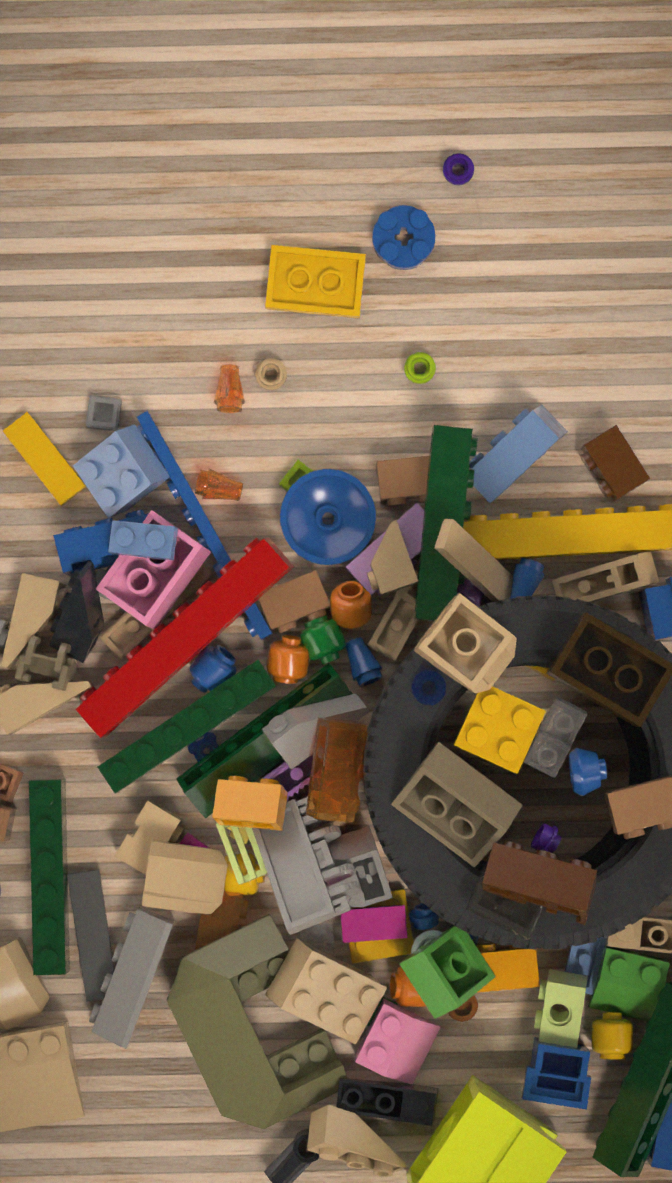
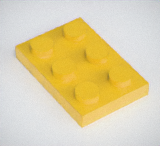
M271 245L265 309L359 319L366 254Z

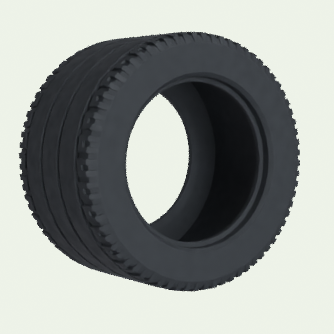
M551 595L519 596L487 603L478 607L517 638L515 657L506 668L516 666L550 668L581 614L585 612L672 663V653L660 641L653 639L654 636L636 622L632 623L628 621V618L608 608L604 609L599 605L580 599L572 600L567 597ZM413 649L389 678L375 705L365 741L363 776L370 818L382 849L400 879L423 904L427 905L429 909L446 922H450L455 927L475 937H482V939L504 946L507 944L512 945V947L533 950L537 948L563 949L570 945L579 946L596 942L597 938H606L625 930V926L633 925L650 914L651 908L659 906L672 893V828L658 830L657 825L643 828L644 835L624 839L623 834H615L611 827L601 841L592 849L576 858V860L591 864V869L597 870L595 891L586 925L575 922L577 915L557 911V914L553 915L545 912L546 907L529 902L521 904L483 891L482 882L488 862L481 860L473 867L391 805L435 747L439 730L446 716L460 697L469 690L436 668ZM671 676L641 727H635L616 716L626 739L629 753L630 774L628 786L672 776Z

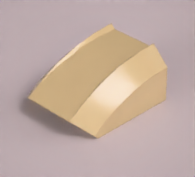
M459 593L443 609L418 642L414 651L474 693L490 690L515 657L517 638Z
M153 840L149 852L142 906L212 914L222 904L228 866L221 850Z
M21 937L0 947V1028L8 1030L42 1013L50 998L40 975H33V961Z

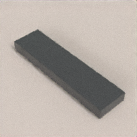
M100 869L67 874L86 1002L104 999L106 993L100 990L107 973L113 975L115 970L114 961H112L113 953Z

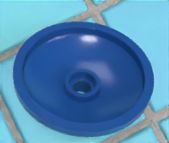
M322 469L302 476L290 487L282 502L280 523L287 543L299 556L312 563L335 565L351 560L367 546L375 529L376 510L369 491L357 478L343 471ZM326 513L334 516V522L330 525H326L322 521V517Z

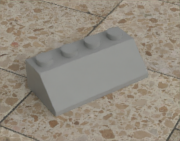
M138 907L136 914L129 912L123 928L124 931L129 933L124 944L118 942L112 961L117 962L113 975L106 974L100 990L106 993L102 1005L95 1003L89 1022L94 1023L93 1033L127 1049L174 920Z

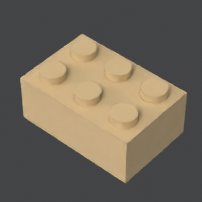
M296 938L265 996L280 1009L357 1044L387 987L372 975Z

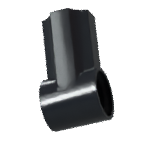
M304 1129L297 1133L294 1140L264 1170V1173L272 1183H293L311 1163L319 1159L318 1153H304L299 1148V1143L304 1139H308L309 1129Z

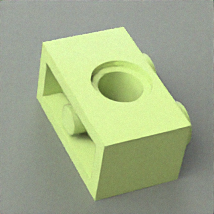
M549 969L548 980H541L538 999L544 1000L543 1010L537 1009L534 1029L540 1030L539 1042L577 1048L587 975ZM555 1004H562L566 1006L568 1010L564 1012H558L552 1006Z

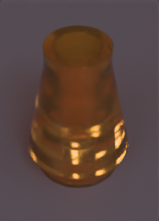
M226 364L220 366V376L214 403L217 405V411L221 413L241 412L242 405L245 404L239 366Z
M210 468L208 471L200 469L195 494L201 495L202 499L239 501L243 483Z

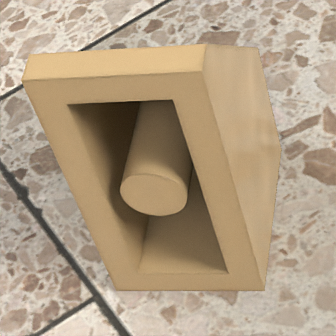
M397 520L390 522L370 564L372 571L367 572L372 590L379 589L380 595L418 582Z

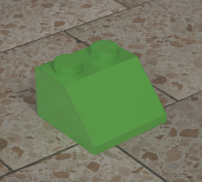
M455 926L432 939L399 963L434 1019L460 1007L496 977L469 934Z
M605 945L594 994L590 996L588 1007L605 1012L622 1013V1016L648 1021L657 1006L658 995L665 987L670 963L663 958Z

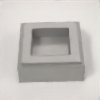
M90 395L86 427L117 431L122 400Z

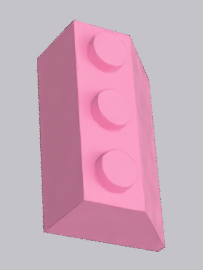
M152 510L143 521L145 524L174 526ZM178 529L174 560L119 555L96 590L144 625L155 630L164 620L211 551Z

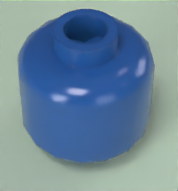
M220 645L205 647L189 667L193 677L191 680L192 684L203 693L213 690L236 674L235 657Z

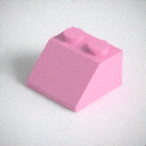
M383 998L355 1054V1062L384 1077L413 1085L441 1026Z

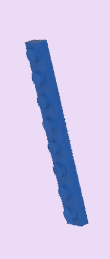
M146 411L137 416L140 422L137 428L146 442H151L156 451L154 454L169 474L171 480L166 482L174 498L176 499L181 496L186 508L182 509V512L189 525L197 524L202 533L201 536L197 537L199 543L209 551H212L218 563L212 566L220 578L222 574L219 571L231 559L152 417ZM254 603L245 611L248 619L244 620V623L252 637L259 635L260 639L264 640L273 634L256 603Z

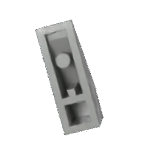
M352 694L289 709L282 715L274 717L262 730L292 770L370 711L357 694Z

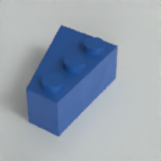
M137 510L125 514L126 519L117 521L143 523L149 513L144 514V510ZM113 518L94 522L95 526L82 528V526L64 530V533L53 535L64 574L71 577L76 569L82 571L88 561L93 562L94 570L114 564L119 555L108 552Z

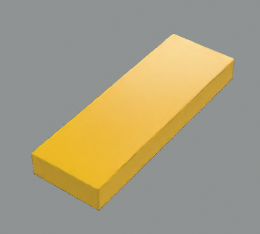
M28 412L3 430L7 438L61 506L86 488V485Z

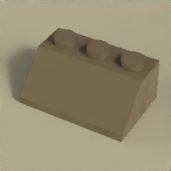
M440 742L424 759L391 804L473 867L493 847V843H496L508 830L523 806Z

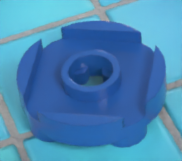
M401 205L390 208L379 216L373 229L372 242L375 253L388 266L397 270H410L421 265L429 257L434 249L436 235L433 223L425 211L412 206ZM401 230H407V233L413 236V239L408 240L406 246H402L400 240H395V235H399Z

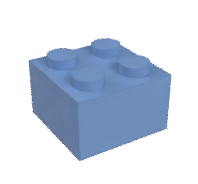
M135 424L115 431L73 465L107 518L128 511L170 478Z

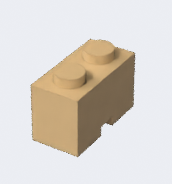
M148 800L134 822L140 827L135 835L131 832L127 834L115 857L146 875L151 842L157 840L176 843L184 828L179 826L183 819L152 800Z

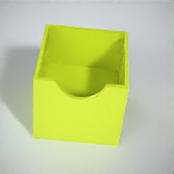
M472 1074L407 1171V1183H546L567 1151L560 1143L555 1141L558 1137L555 1130Z

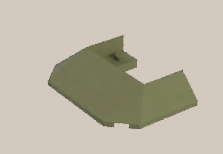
M270 914L182 956L175 981L167 997L168 1005L221 1116L261 1129H266L337 1093L340 1078L348 1079L342 1063L339 1061L325 1030L322 1028L267 1056L255 1034L241 1002L270 987L289 950Z

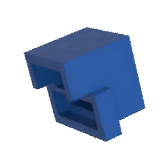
M672 577L665 579L667 585L639 591L646 631L653 635L655 640L672 637Z
M534 1037L530 1066L526 1065L522 1100L587 1110L592 1078L590 1075H587L590 1058L588 1048L582 1044H578L577 1048L539 1042V1038Z

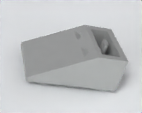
M370 826L341 835L328 843L335 866L322 872L348 863L352 864L355 869L352 877L329 886V889L351 881H358L360 883L361 891L355 896L348 898L350 907H365L393 898Z

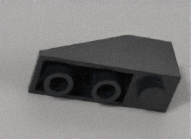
M91 561L87 562L82 571L78 569L74 571L68 583V587L72 588L70 593L67 592L59 605V609L63 611L62 615H57L50 628V632L54 633L49 646L59 651L62 643L70 644L71 650L69 653L66 652V655L81 663H84L95 647L105 624L99 591L96 590L97 581L94 565Z
M340 1078L336 1107L356 1113L357 1115L432 1126L435 1120L439 1088L409 1083Z

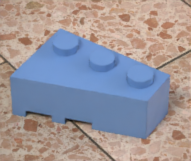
M543 405L533 409L531 412L524 409L512 421L516 426L508 434L504 430L501 431L489 443L493 448L485 456L480 452L469 462V468L474 469L473 486L489 503L496 500L568 432Z

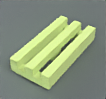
M216 823L238 884L241 885L266 875L267 871L252 828L245 827L260 867L258 871H255L239 828L231 826L248 872L247 875L243 876L226 828L230 826Z

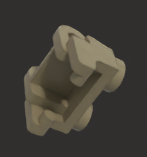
M32 636L28 647L25 648L24 655H20L15 679L30 682L31 675L26 674L27 671L59 678V681L54 680L52 688L65 691L68 682H73L77 674L75 659L67 658L65 660L66 652H70L71 645L62 643L57 658L35 653L36 645H40L41 638Z

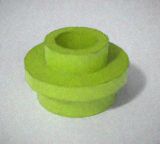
M423 352L410 355L404 365L406 377L415 384L429 382L436 371L433 358ZM416 364H423L426 367V371L423 374H417L414 371Z

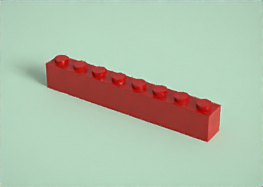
M257 537L243 549L246 555L238 562L234 559L228 562L219 571L222 576L214 584L211 580L205 583L196 592L199 597L192 604L189 605L188 602L182 604L172 614L175 619L167 626L164 623L159 625L150 633L149 636L152 640L144 647L140 644L126 655V658L129 660L121 668L117 665L103 676V679L106 681L98 689L93 686L79 698L82 703L75 710L100 738L108 736L295 567L270 538H263L260 541Z

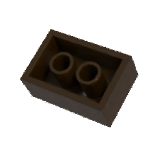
M585 612L581 614L546 674L631 725L641 727L672 676V663Z

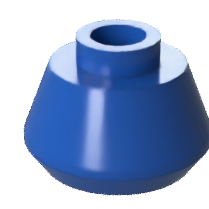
M575 748L569 754V770L573 791L584 796L601 787V780L607 779L605 759H598L596 752Z

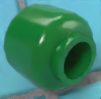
M326 615L304 624L305 629L300 633V638L303 645L308 649L310 660L320 659L322 665L340 658L338 652L346 647V641L340 626L335 620L328 619Z

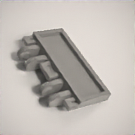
M310 796L299 801L293 799L286 802L283 831L252 828L286 930L290 935L350 911L348 898L355 896L361 891L358 881L347 882V884L329 889V886L352 877L355 869L352 864L348 863L322 872L335 866L328 843L340 837L341 831L338 825H331L313 833L309 832L325 823H329L335 818L334 811L331 808L321 809L302 817V815L315 811Z

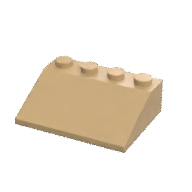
M68 1021L0 1033V1132L85 1117Z

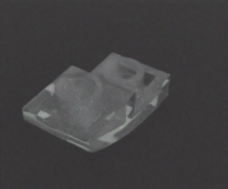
M556 696L525 757L524 763L555 778L571 749V744L582 726L587 712Z

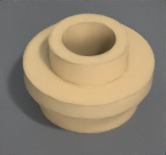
M274 358L265 359L256 368V380L262 388L276 390L284 385L287 379V370L281 361ZM270 369L277 372V377L274 380H268L265 377L266 372Z

